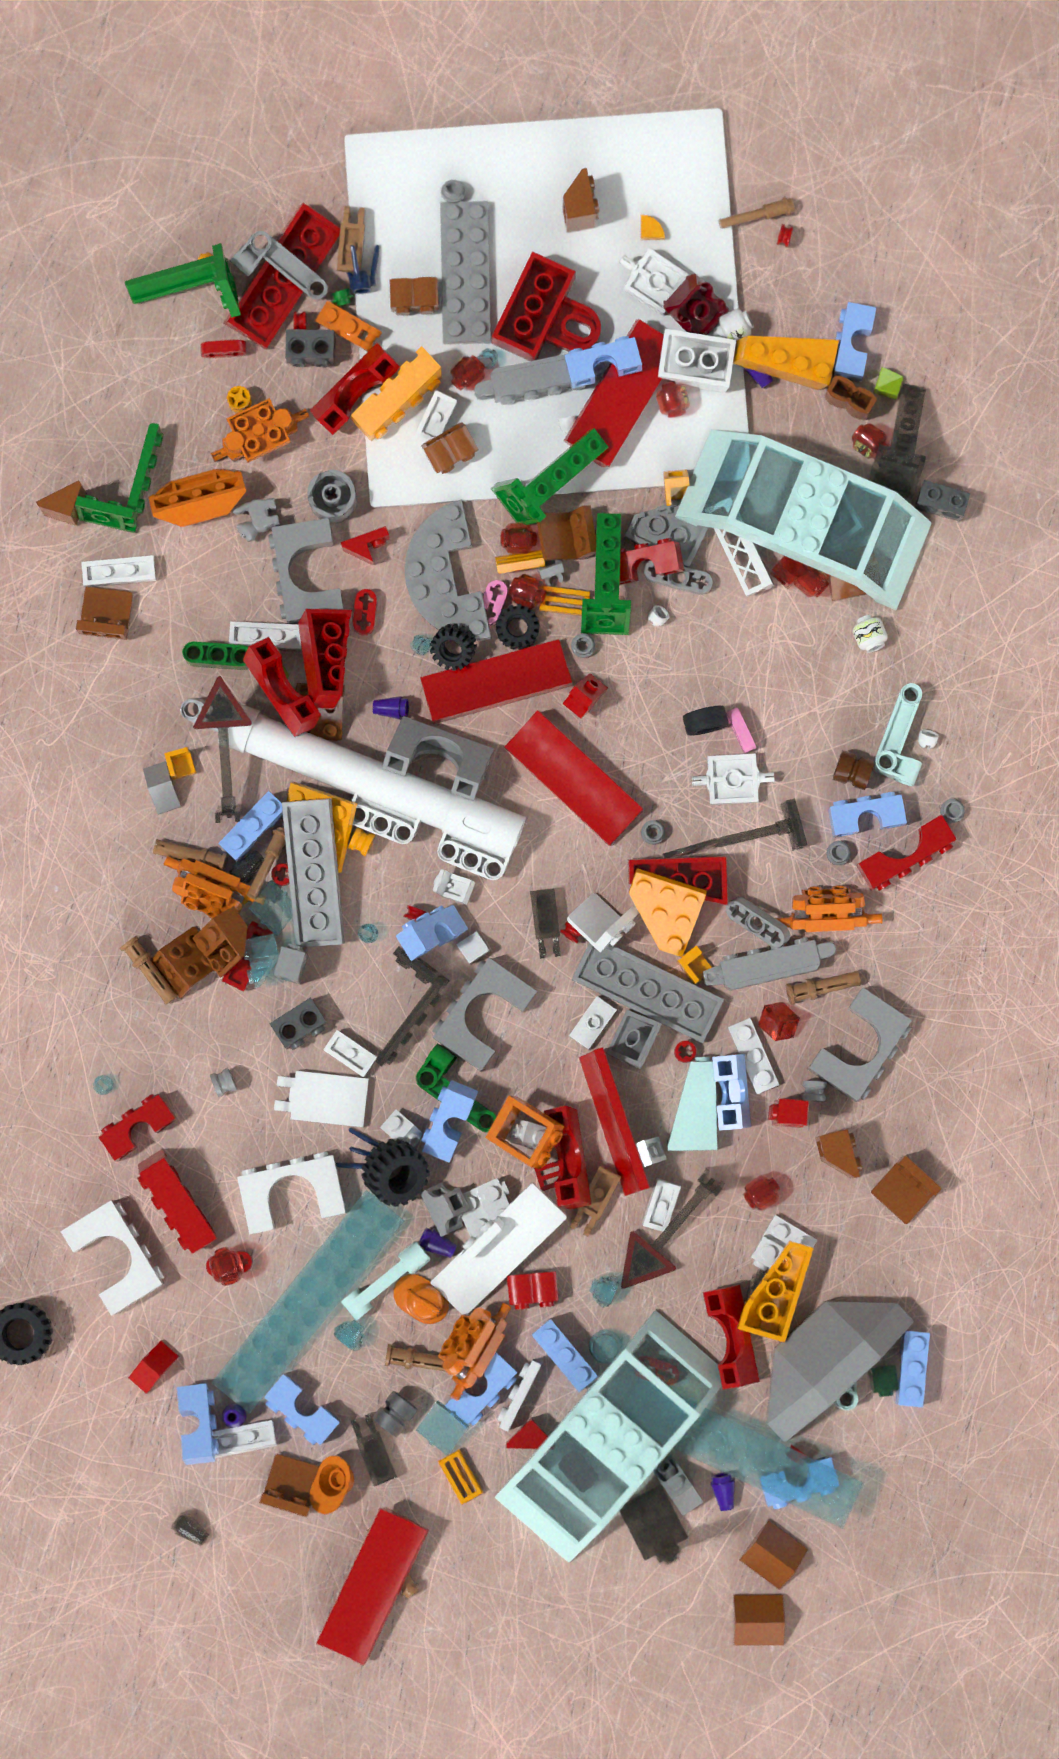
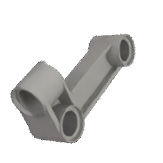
M264 231L255 232L230 260L233 265L249 277L262 261V258H264L311 298L322 299L327 294L328 287L326 282ZM259 235L265 236L268 240V244L264 249H258L254 244L255 238ZM313 282L323 284L324 291L321 295L316 296L311 293L310 286Z

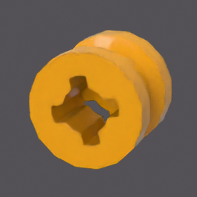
M235 386L227 393L229 407L235 413L251 407L252 399L250 392L245 387Z
M357 827L348 849L352 851L358 850L361 852V855L366 857L376 835L373 833L367 834L363 832L362 828Z

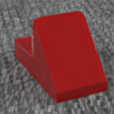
M386 526L343 541L341 546L343 552L374 565L368 547L372 546L373 549L382 547L387 544L386 541L390 540Z

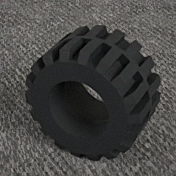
M388 1139L387 1143L382 1141L379 1143V1147H373L370 1150L372 1153L370 1156H366L365 1160L367 1162L362 1165V1170L364 1171L362 1179L365 1181V1186L381 1202L388 1206L399 1207L400 1203L403 1206L407 1205L409 1200L414 1201L417 1199L416 1195L418 1193L422 1194L424 1191L422 1189L423 1186H427L428 1183L426 1177L430 1175V1171L427 1169L429 1165L425 1158L410 1143L404 1142L402 1139H397L396 1141ZM402 1166L400 1172L392 1179H389L391 1173L396 1168Z
M14 1303L0 1310L1 1361H6L7 1364L24 1365L40 1359L48 1351L47 1348L52 1342L51 1334H53V1329L50 1327V1319H47L46 1313L40 1310L38 1306L29 1303ZM17 1319L27 1320L34 1330L32 1343L22 1349L12 1346L7 1338L8 1326Z

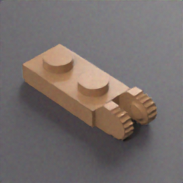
M350 206L344 207L343 223L341 222L337 272L354 273L351 245L355 246L359 271L361 270L365 235V208L360 207L358 210V224L349 223L351 209Z
M599 1166L589 1185L592 1205L577 1208L578 1212L570 1228L575 1230L581 1221L582 1214L585 1213L592 1217L583 1235L589 1236L596 1221L600 1219L621 1176Z

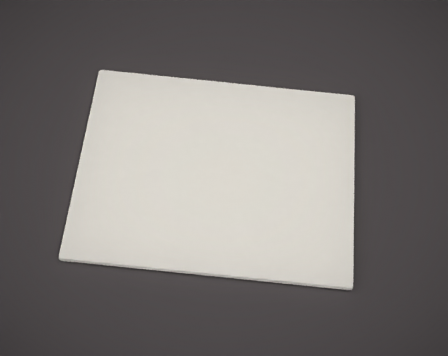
M719 108L346 135L344 138L348 199L351 209L350 223L358 224V210L360 207L365 208V235L361 270L367 271L369 276L375 246H380L375 275L376 286H371L372 290L369 293L355 294L357 318L382 332L380 338H376L372 346L378 343L394 358L399 366L407 360L413 361L418 356L416 351L421 346L441 366L442 372L441 384L436 390L458 400L444 431L463 422L479 449L475 452V456L466 462L458 461L454 464V468L445 474L434 471L421 447L428 440L415 434L435 390L433 392H426L422 396L424 398L422 402L415 408L412 406L405 411L406 415L396 424L394 422L387 427L388 431L380 439L375 438L370 441L365 436L370 505L373 508L448 503L458 500L498 499L490 489L496 483L518 478L525 486L570 447V445L563 441L568 433H564L561 430L558 419L575 415L578 417L602 376L595 378L596 383L585 385V388L580 390L562 389V392L556 395L543 393L538 394L539 397L535 399L525 400L524 397L515 399V402L502 405L501 402L495 403L494 398L479 400L474 395L475 385L479 382L482 383V381L491 380L490 374L495 368L530 362L493 345L492 334L532 251L576 271L575 281L567 297L590 307L598 315L601 323V334L597 343L605 342L609 344L615 342L617 338L627 336L637 319L642 320L662 334H664V329L686 332L667 311L660 315L622 289L628 281L631 270L619 263L622 257L626 255L637 262L643 257L648 248L687 274L692 275L696 273L701 280L710 283L713 287V292L717 297L723 299L729 308V312L738 309L732 226L722 229L719 226V219L731 216L722 110ZM583 168H587L588 176L593 175L594 179L593 199L597 198L599 219L595 220V228L567 233L562 211L563 195ZM449 180L459 181L465 189L464 198L459 202L488 201L491 343L443 344L440 202H447L441 196V188ZM641 215L653 217L660 223L664 231L665 240H641ZM438 278L439 310H434L433 314L428 315L420 314V311H410V315L405 316L396 315V312L391 311L389 279ZM570 321L566 324V329L569 332L580 337H587L590 334V329L578 322ZM720 323L709 332L708 336L720 337L717 331ZM366 331L362 335L361 340H365L368 335ZM545 342L537 360L568 354V351ZM359 347V354L361 359L367 353V351ZM461 357L462 360L460 361L466 363L470 369L465 375L461 371V365L456 364ZM604 361L605 369H607L611 362ZM735 364L732 365L730 387L726 393L701 389L662 378L609 467H600L592 461L554 495L664 487L663 471L687 469L690 482L711 430L749 434L743 367ZM452 367L457 368V372L461 377L460 381L459 379L457 381L456 376L452 375L454 374L451 372ZM398 371L392 377L396 378ZM377 384L366 390L362 394L363 403L373 393L379 395L381 393L379 389L383 384ZM683 387H685L690 404L687 405L686 400H684L686 406L683 403L682 407L681 401L677 399L685 396L683 395L684 393L675 396L674 393H677L679 389L682 391ZM734 442L730 444L714 483L744 480L751 463L750 445Z

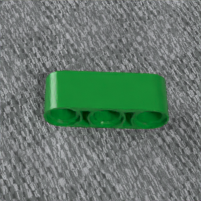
M192 641L187 643L182 650L183 657L190 666L231 670L248 669L245 663H238L236 661V656L239 653H246L248 647L244 645ZM199 649L200 656L197 659H189L188 653L190 650ZM220 650L224 652L225 655L221 661L212 660V655L215 651Z

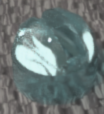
M486 348L481 351L477 361L481 367L493 369L498 361V354L495 350L492 351L490 348Z
M415 635L413 642L410 641V647L416 654L423 656L430 650L431 640L424 635Z
M363 924L358 929V937L364 943H372L378 937V929L372 924ZM365 930L371 932L372 936L369 937L365 934H362V931Z
M98 1076L94 1080L93 1088L98 1094L107 1095L113 1089V1081L108 1076ZM99 1080L108 1086L106 1091L97 1083Z

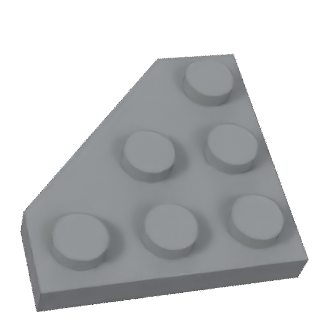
M708 497L702 513H706L705 510L719 504V502ZM679 500L671 502V506L664 504L650 511L635 514L624 538L636 544L648 543L649 546L658 545V540L671 538L672 541L680 543L684 567L689 568L709 527L694 526L675 518L682 501Z

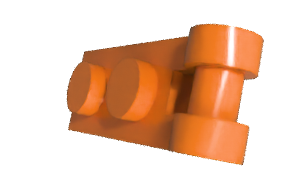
M326 301L315 320L318 324L329 330H334V333L367 352L373 347L372 345L376 338L379 339L382 335V332L329 301ZM366 331L368 335L365 340H361L362 335Z

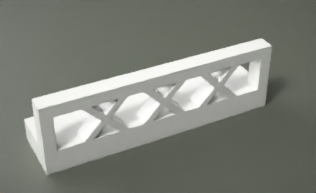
M729 498L705 511L708 514H712L725 507L728 514H730L734 501L732 498ZM738 511L736 520L743 522L742 517ZM714 528L747 597L762 589L768 590L774 587L753 542L739 537L736 546L728 544L724 539L727 531L724 530L722 533L720 529ZM741 541H742V543H743L745 549L739 547L740 544H741ZM729 547L735 549L733 555ZM738 551L747 553L749 556L746 568L737 565L735 562ZM751 563L756 571L750 569ZM739 569L745 571L743 576ZM748 572L758 575L762 584L748 589L745 583Z

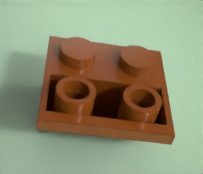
M583 168L563 195L562 211L567 233L595 228V220L599 219L597 198L593 199L594 179L593 175L588 176L587 168Z
M233 906L212 918L192 938L197 948L204 954L211 968L216 971L220 978L244 957L247 924Z
M848 1129L815 1137L820 1159L823 1163L851 1179L860 1177L859 1172L863 1171L860 1158L854 1155L853 1148L856 1147V1141L853 1133H849Z

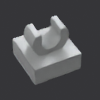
M545 560V566L537 568L541 579H544L547 586H551L549 579L554 575L557 576L559 582H563L561 573L565 571L560 560Z

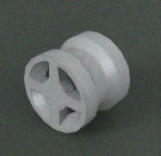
M229 1068L223 1069L220 1074H210L218 1097L223 1096L227 1091L234 1092L237 1090Z
M803 1081L805 1093L802 1095V1100L826 1102L824 1089L827 1087V1082Z

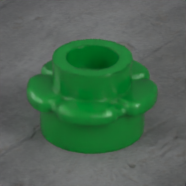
M349 288L331 293L333 298L331 302H336L337 306L351 303L350 298L354 297V294L351 295Z

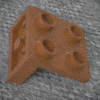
M591 505L581 506L571 512H544L546 517L537 523L544 560H583L596 554V534Z
M85 587L81 620H77L76 624L77 632L80 635L127 640L133 593Z
M297 683L295 691L303 696H309L307 683ZM343 685L342 696L334 709L317 708L321 716L315 727L307 731V733L325 740H342L345 685Z
M191 927L162 947L151 959L180 999L188 994L196 983L214 971L207 958L197 948L196 943L192 939L198 933L195 927Z
M905 1155L871 1190V1194L904 1224H908L932 1196H936L942 1188Z
M276 1454L259 1503L307 1517L311 1509L309 1494L319 1466Z

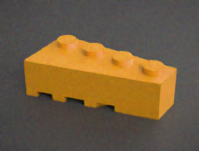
M746 336L736 341L733 364L820 390L830 385L839 340Z
M422 346L416 351L418 356L413 361L407 360L400 366L401 369L398 371L396 378H388L379 389L381 391L379 395L373 393L351 414L354 424L370 441L384 436L388 431L387 427L394 422L396 424L401 421L406 415L405 411L411 406L415 408L424 399L422 396L426 392H433L440 386V380L442 379L441 366Z

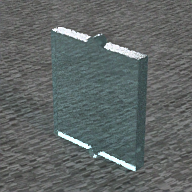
M272 880L267 883L249 906V909L261 920L260 923L265 924L276 936L281 933L293 917L291 898L286 891H283Z
M437 1401L416 1431L425 1437L430 1445L436 1446L444 1454L448 1455L469 1425L459 1418L455 1411L449 1410L440 1401Z

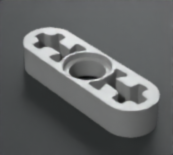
M649 561L644 569V576L651 583L698 595L707 594L713 584L712 578L708 573L684 567L685 580L680 584L672 581V574L667 576V581L663 580L664 576L656 575V577H652V572L648 571V569L654 568L652 561ZM689 574H693L692 580L699 581L701 577L705 578V583L708 586L699 589L698 584L691 582V587L686 586L689 581Z
M736 897L726 905V913L731 920L772 947H780L789 940L790 931L786 925L745 898ZM736 905L739 906L740 913L737 912L738 908L736 907ZM754 916L759 917L761 919L763 924L762 928H759L754 924Z

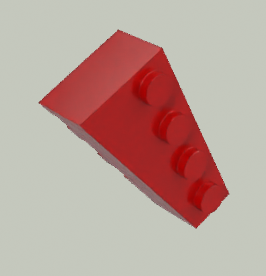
M305 609L298 622L308 693L317 708L334 709L342 696L345 675L344 665L348 649L347 639L350 632L349 622L352 610Z
M726 856L628 859V884L632 883L638 868L706 890L705 901L728 905Z
M161 1149L138 1164L140 1176L137 1179L144 1190L149 1188L153 1194V1197L150 1199L156 1209L160 1210L162 1208L166 1214L164 1220L170 1230L176 1229L180 1235L177 1240L184 1251L189 1249L191 1254H194L217 1239V1236L200 1207L195 1205V1200L188 1188L181 1184V1179L174 1166L169 1165L166 1161L167 1155Z

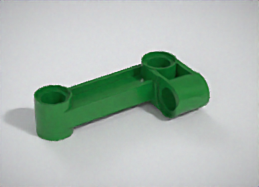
M437 1043L416 1074L417 1085L438 1100L442 1087H448L450 1083L443 1075L448 1072L457 1057ZM429 1072L434 1076V1081L431 1085L425 1086L421 1084L420 1077L423 1073ZM475 1100L466 1121L480 1131L488 1133L490 1128L481 1127L479 1120L483 1115H490L495 1121L496 1115Z

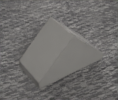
M166 761L144 768L147 787L158 815L180 808L181 805Z

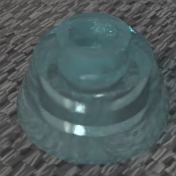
M600 1276L599 1280L594 1278L589 1292L593 1293L591 1298L602 1308L609 1307L619 1284L618 1279L615 1276Z
M347 1320L334 1328V1336L352 1351H358L361 1349L365 1335L362 1333L365 1328L355 1320L352 1322Z
M598 1331L590 1339V1354L600 1363H612L622 1351V1341L613 1331Z

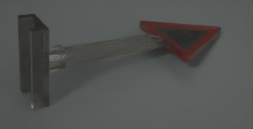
M221 676L217 677L193 728L218 729L223 797H221V806H218L215 812L216 823H221L224 815H227V818H232V815H235V822H240L243 816V806L236 805L235 796H233L228 728L251 726L252 721Z
M794 798L780 804L784 820L776 821L773 825L700 842L663 853V857L665 859L705 852L712 847H725L775 834L779 836L788 834L792 851L807 846V841Z
M705 1168L697 1180L700 1184L694 1190L696 1193L653 1244L647 1243L636 1232H630L621 1282L622 1289L676 1270V1266L660 1253V1250L703 1199L706 1200L711 1193L717 1196L725 1184L720 1181L716 1186L714 1178L711 1177L710 1180L706 1178L709 1174L707 1168Z

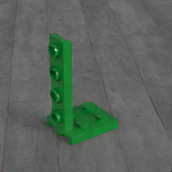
M222 243L212 246L213 256L124 281L133 304L214 282L217 292L221 291L223 294L220 295L223 308L229 309L231 317L241 315L235 277L232 275L230 264L224 255Z
M151 423L148 427L127 507H123L115 501L101 502L96 497L85 495L84 497L77 496L75 507L80 521L131 533L136 532L138 514H142L145 507L144 492H148L151 485L150 470L155 469L157 463L156 448L161 447L163 441V433L160 431L159 424Z
M593 428L525 486L518 478L498 482L490 489L518 526L541 522L546 515L540 506L603 453L608 446L596 429Z
M597 513L595 598H582L581 634L629 635L631 600H619L621 514Z

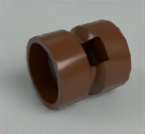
M842 750L833 780L844 784L850 780L854 787L865 790L875 761L865 757L856 760L855 754Z

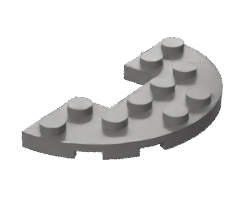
M458 500L435 511L415 532L406 554V586L418 612L437 630L442 626L445 627L446 624H451L452 627L456 623L459 629L462 625L465 626L464 631L466 633L469 630L472 632L470 638L475 636L476 641L489 640L492 638L482 592L479 591L458 596L449 553L472 548L463 501Z

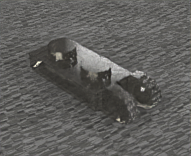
M555 890L530 891L535 937L538 940L540 959L545 958L546 955L543 939L553 938V954H555V957H559L558 937H560Z
M369 1413L365 1415V1421L372 1434L363 1437L361 1427L356 1419L352 1420L351 1424L357 1437L356 1443L375 1487L397 1478L381 1434L377 1431L372 1416Z

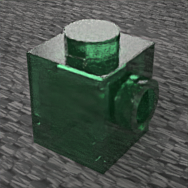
M896 1365L875 1366L869 1369L871 1391L873 1393H878L879 1397L892 1396L894 1395V1390H899Z

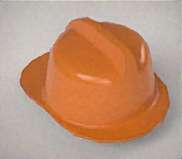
M408 1274L402 1277L395 1285L394 1300L397 1306L416 1320L425 1324H435L446 1316L449 1309V1301L426 1278L417 1274Z
M333 1455L325 1458L321 1462L309 1494L310 1503L313 1509L320 1514L326 1515L336 1511L343 1502L345 1495L351 1491L354 1485L355 1478L351 1466L341 1457Z

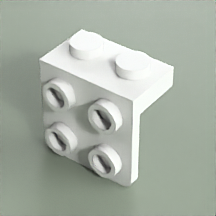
M593 893L569 914L567 921L601 953L609 944L614 946L622 938L621 933L623 931L627 934L635 926L636 923L633 920L639 912L632 906L620 917L597 894Z

